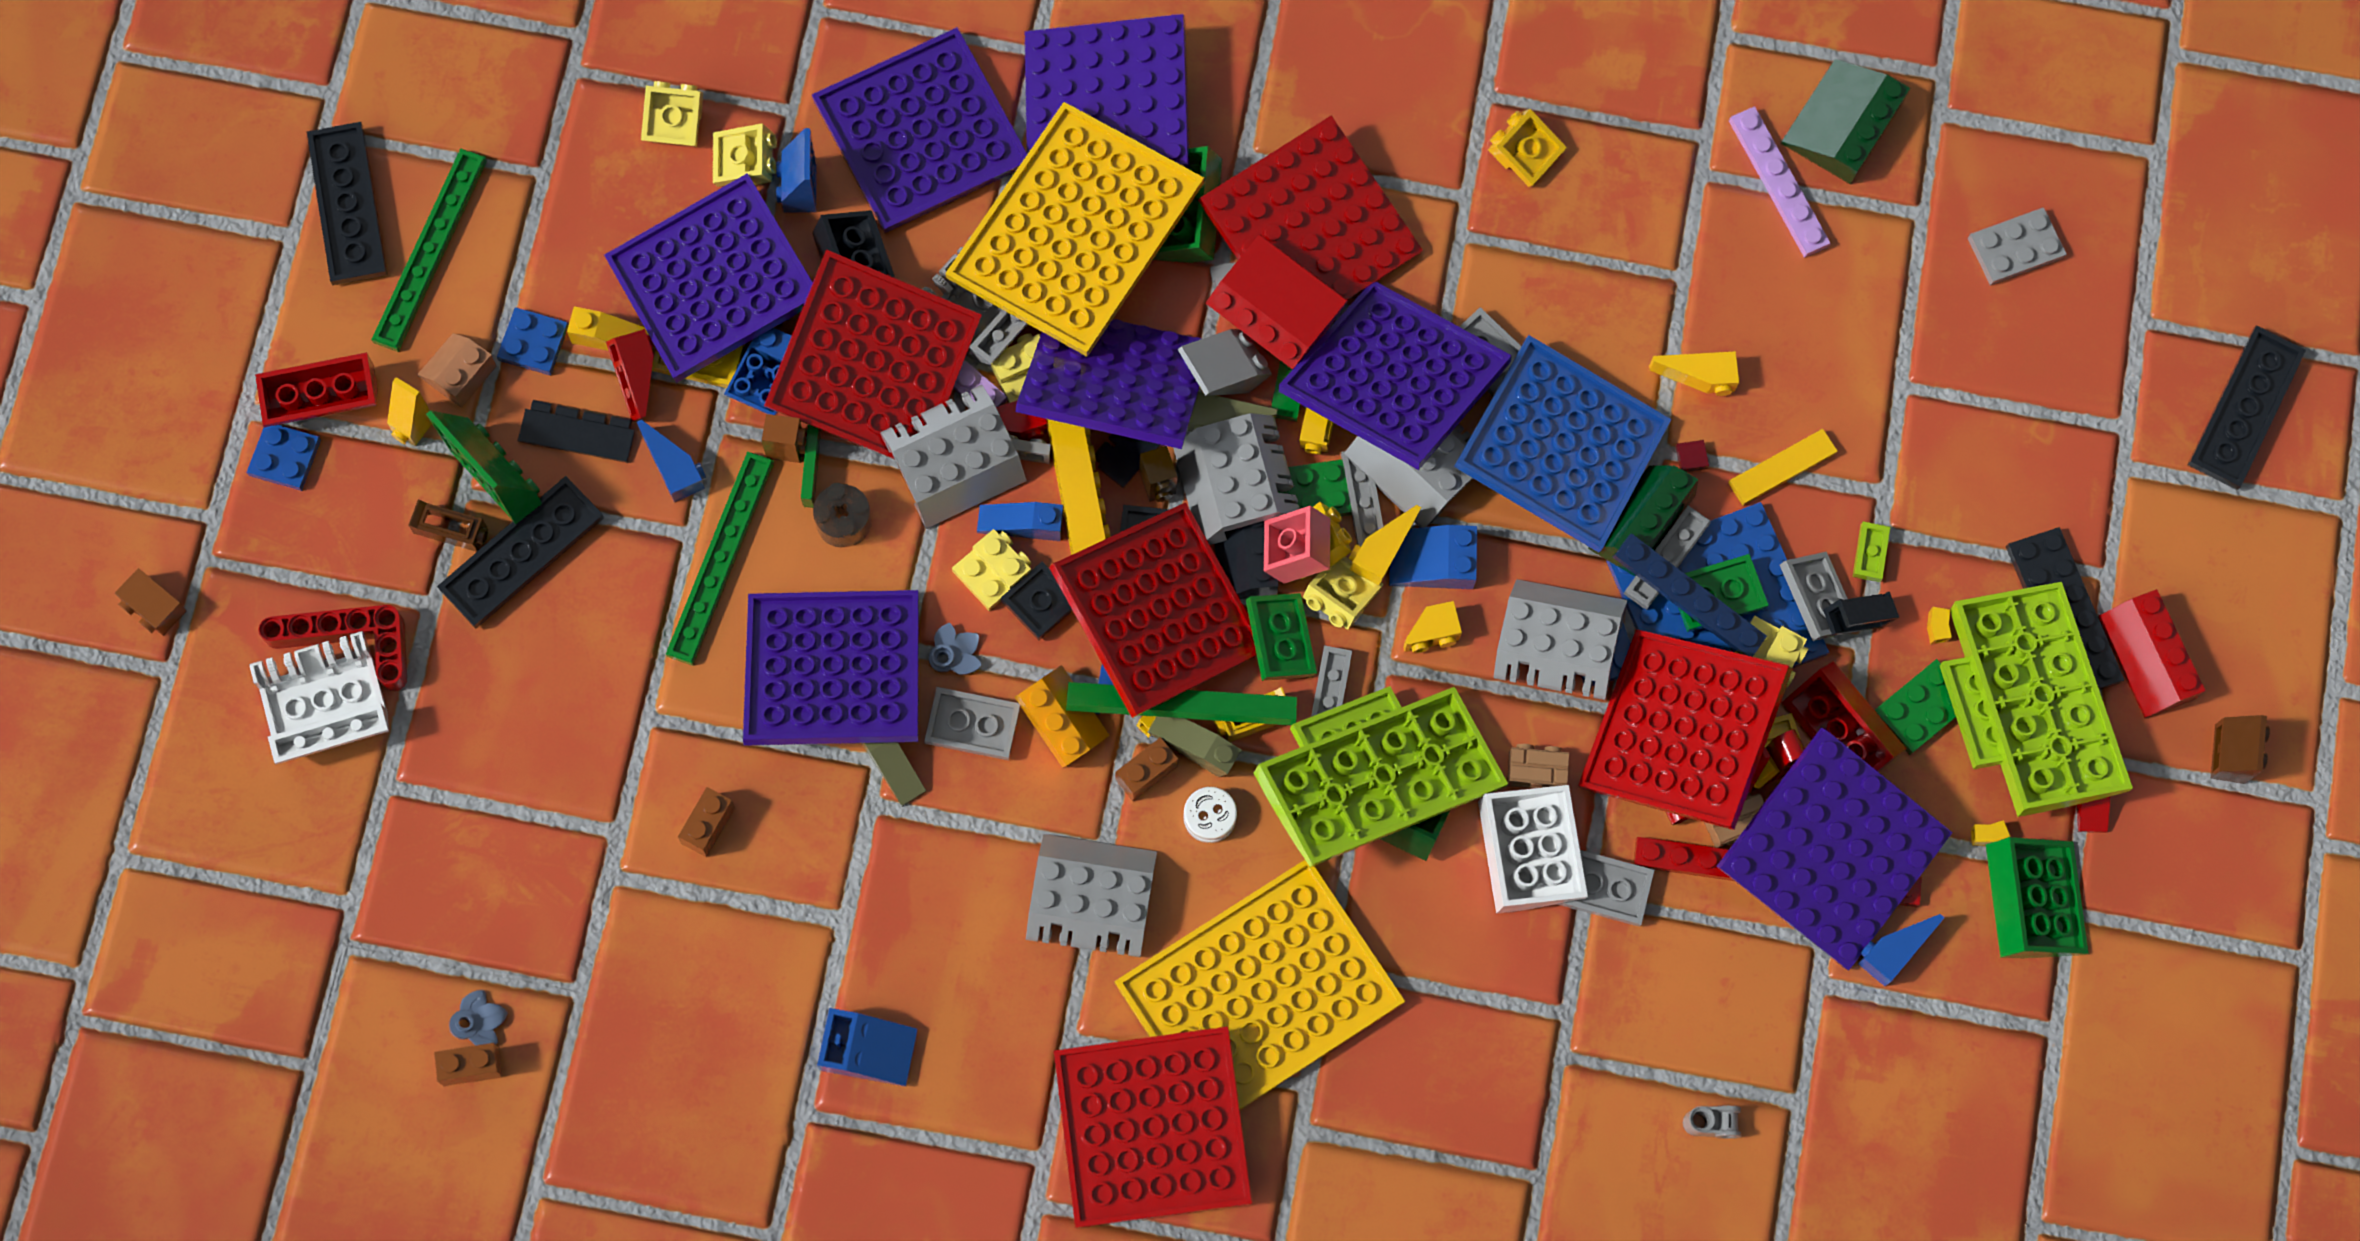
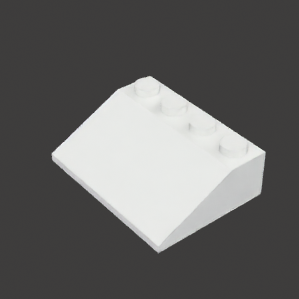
M1569 785L1484 794L1478 801L1496 914L1524 911L1587 898Z

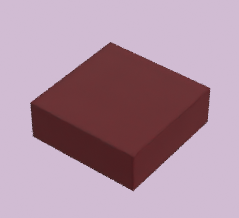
M1704 440L1676 444L1675 448L1680 469L1685 472L1708 469L1709 461Z

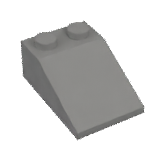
M1230 329L1181 346L1178 349L1205 396L1250 393L1272 375L1267 367V360L1256 349L1254 340L1240 329Z

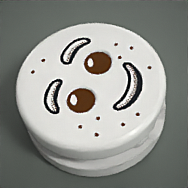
M1204 787L1195 791L1188 798L1184 807L1183 819L1185 827L1192 837L1201 842L1215 843L1222 841L1230 835L1236 824L1237 807L1233 798L1226 791L1217 787Z

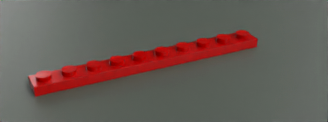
M1645 837L1636 838L1634 865L1653 870L1734 881L1716 867L1729 849ZM1922 877L1917 879L1899 905L1912 907L1920 905Z

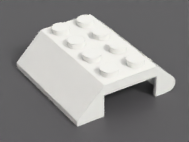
M363 631L350 634L354 652L347 636L340 637V646L345 655L341 659L336 660L333 647L329 641L322 643L327 660L324 659L319 644L294 651L299 668L296 667L291 652L284 654V664L289 674L280 676L277 663L273 658L266 659L270 677L263 661L250 664L253 682L260 690L271 736H268L275 765L389 731L385 700L379 679L377 678L374 659Z

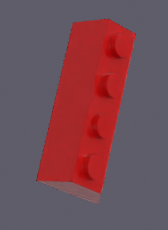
M367 352L255 374L263 427L375 406L377 404L378 387L375 369Z
M2157 589L2134 597L2098 616L2107 640L2144 718L2193 701L2206 691Z
M1834 661L1820 668L1782 701L1783 705L1792 713L1793 717L1812 739L1821 728L1826 729L1877 772L1906 750V747Z

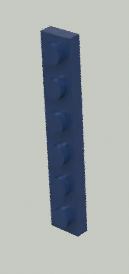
M1632 533L1627 536L1614 554L1613 558L1739 654L1753 657L1767 636Z

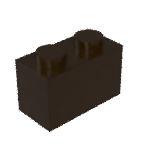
M1167 446L1141 453L1139 473L1149 502L1154 500L1164 502L1171 499L1176 494L1177 474Z

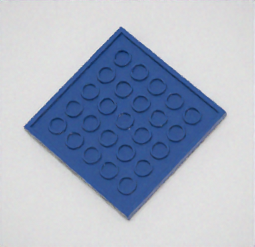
M1528 335L1454 467L1599 553L1603 549L1671 419Z
M1759 502L1711 520L1709 526L1684 558L1678 569L1683 573H1687L1750 554L1769 606L1767 609L1741 617L1750 623L1752 618L1756 616L1779 629L1783 626L1806 638L1807 641L1804 647L1808 648V651L1802 662H1795L1792 668L1827 656L1829 651L1824 640H1812L1780 568V564L1786 561L1787 558L1762 503ZM1608 560L1606 561L1622 599L1627 600L1626 608L1637 630L1735 652L1733 648L1705 627L1687 632L1678 607L1660 593L1647 610L1624 595V592L1635 576Z

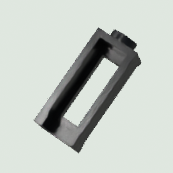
M1890 591L1883 595L1877 594L1845 600L1839 599L1823 609L1832 636L1882 628L1899 618Z

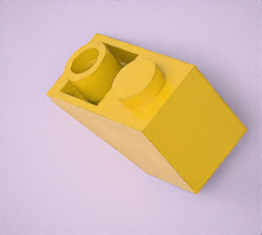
M1454 601L1425 608L1405 640L1404 652L1412 651L1414 654L1429 650L1431 646L1440 645L1441 648L1456 644V641L1461 637L1462 631Z

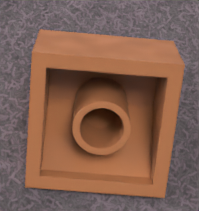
M453 333L417 375L462 408L497 365L489 352L471 339Z

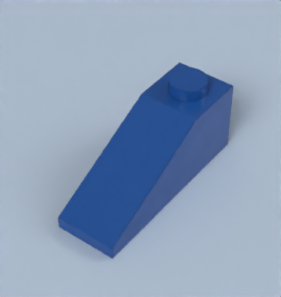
M643 420L638 421L639 430L674 503L705 489L702 479H705L706 475L701 464H694L689 454Z
M1042 502L980 505L977 533L988 534L994 529L998 534L1003 531L1011 537L1061 541L1063 505Z
M1939 914L1886 935L1876 943L1870 941L1861 951L1863 958L1858 964L1883 986L1888 985L1945 917Z

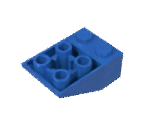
M772 328L754 338L724 395L766 414L777 415L778 412L764 407L791 335Z
M829 1008L817 1066L820 1071L906 1087L918 1029L860 1013Z

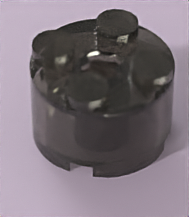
M833 483L823 490L815 500L813 516L816 528L825 542L835 547H845L852 544L856 545L866 538L871 529V512L866 496L859 489L847 484Z

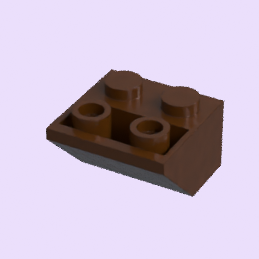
M2267 716L2224 717L2215 724L2210 779L2245 784L2266 768L2268 755L2264 753V748L2270 735V727L2266 725Z

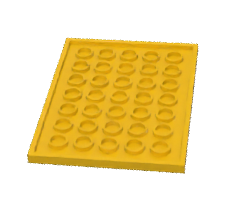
M1063 102L945 273L946 278L1088 357L1204 184V177Z
M1303 860L1114 982L1149 1037L1229 1027L1240 1110L1405 1003V1000L1314 866L1310 867L1306 860Z

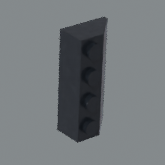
M872 210L820 216L812 234L821 261L825 251L829 250L895 278Z
M1265 521L1225 531L1227 540L1214 544L1216 557L1239 599H1248L1250 596L1277 595L1278 580L1264 572Z

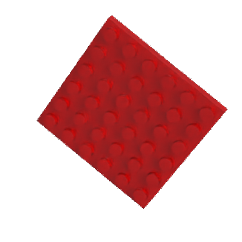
M1332 115L1198 200L1238 260L1258 235L1261 234L1347 300L1423 251Z
M826 250L764 407L788 417L800 418V421L895 460L892 452L889 453L881 432L892 427L899 438L900 436L895 425L902 423L911 437L918 433L912 425V417L917 415L924 426L925 424L920 413L941 403L946 407V401L950 397L982 315Z
M1186 502L1049 566L1132 718L1257 656L1249 615Z
M1636 629L1578 786L1583 790L1735 830L1793 669L1789 665Z
M1228 1026L1054 1050L1075 1228L1252 1204Z

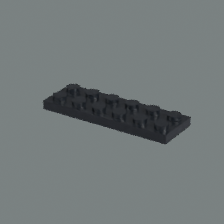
M355 122L306 131L332 286L387 276L362 123Z
M2256 325L2252 329L2187 465L2238 490L2245 480L2306 350Z
M567 476L540 497L542 502L540 506L517 524L512 521L437 586L440 592L475 629L604 519L603 514Z
M2060 527L2008 543L2006 549L2023 589L2062 582L2099 690L2122 683L2124 677Z

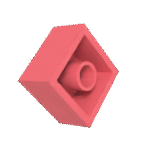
M1307 506L1265 520L1264 572L1285 584L1330 569L1329 517L1312 506Z

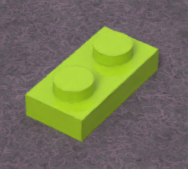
M1868 522L1861 523L1852 577L1881 582L1890 527Z

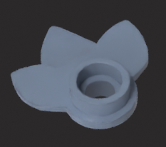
M947 623L937 630L934 636L935 647L929 653V663L934 670L938 672L952 670L959 675H967L981 667V662L973 656L979 642L978 634L969 632L956 634L951 623ZM940 655H946L948 657V661L945 663H940L938 661V657Z
M477 990L462 999L460 1011L454 1013L450 1019L449 1029L456 1038L469 1039L474 1045L488 1043L496 1045L498 1039L494 1029L504 1022L508 1012L497 1004H486L485 991ZM461 1020H467L470 1023V1026L467 1028H462L459 1025V1022Z

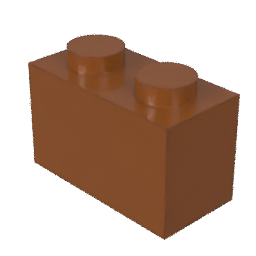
M766 414L762 434V444L766 458L800 463L801 454H805L806 429L802 428L800 418Z
M139 568L115 592L122 600L118 605L129 615L136 612L142 618L139 623L151 633L156 629L164 636L187 612L175 598Z
M1160 737L1115 772V780L1130 799L1134 801L1178 767V758Z
M706 787L678 835L681 844L707 857L735 809L733 801Z
M494 1043L434 1052L437 1081L443 1086L502 1077L500 1050Z

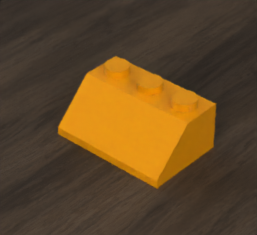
M1061 665L1016 695L1015 699L1063 768L1110 735L1094 712L1066 711L1068 682L1073 681Z

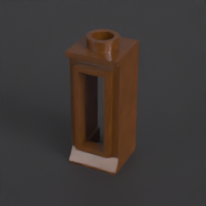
M419 499L408 524L414 534L475 552L479 550L480 544H485L488 537V529L483 518L442 508ZM431 514L469 525L467 533L465 535L425 523L427 515Z

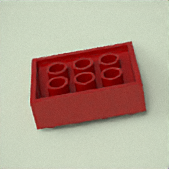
M1259 234L1220 281L1205 304L1293 370L1325 334L1348 300Z

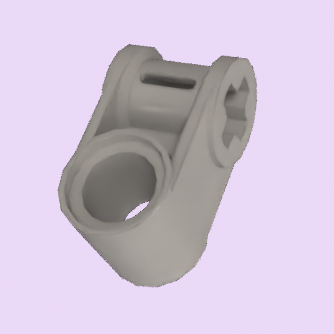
M1696 1107L1684 1116L1683 1127L1692 1136L1723 1139L1741 1138V1132L1738 1131V1113H1741V1107ZM1694 1114L1703 1117L1705 1121L1704 1128L1695 1126L1693 1123Z

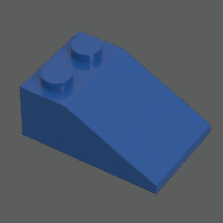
M804 128L782 150L781 161H777L776 164L777 178H781V187H776L777 203H782L784 213L816 212L817 162L810 128Z
M1442 525L1410 529L1389 567V586L1473 589L1477 574V526Z

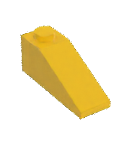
M574 306L567 333L572 344L609 351L606 341L643 330L645 327L600 311ZM654 345V349H653V351H652V352H653V355H654L655 349H656L655 345Z
M1736 351L1653 356L1649 365L1651 372L1707 394L1715 393L1717 396L1730 395L1732 392H1735L1739 384Z
M396 377L392 384L387 423L392 430L391 435L402 444H406L408 441L416 446L432 425L426 415L430 410L420 391Z
M1415 505L1367 537L1362 546L1356 544L1349 556V560L1353 561L1349 570L1379 586L1417 518L1421 507Z

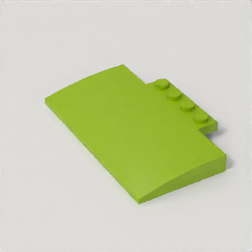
M2062 582L1955 601L1950 609V613L1965 658L1943 661L1940 669L1973 770L2001 765L2017 817L2069 807L2131 791L2133 787Z
M1389 686L1294 723L1290 730L1300 748L1262 762L1254 771V775L1276 815L1310 867L1483 797L1484 794L1505 788L1508 785L1455 687L1401 707L1392 688Z

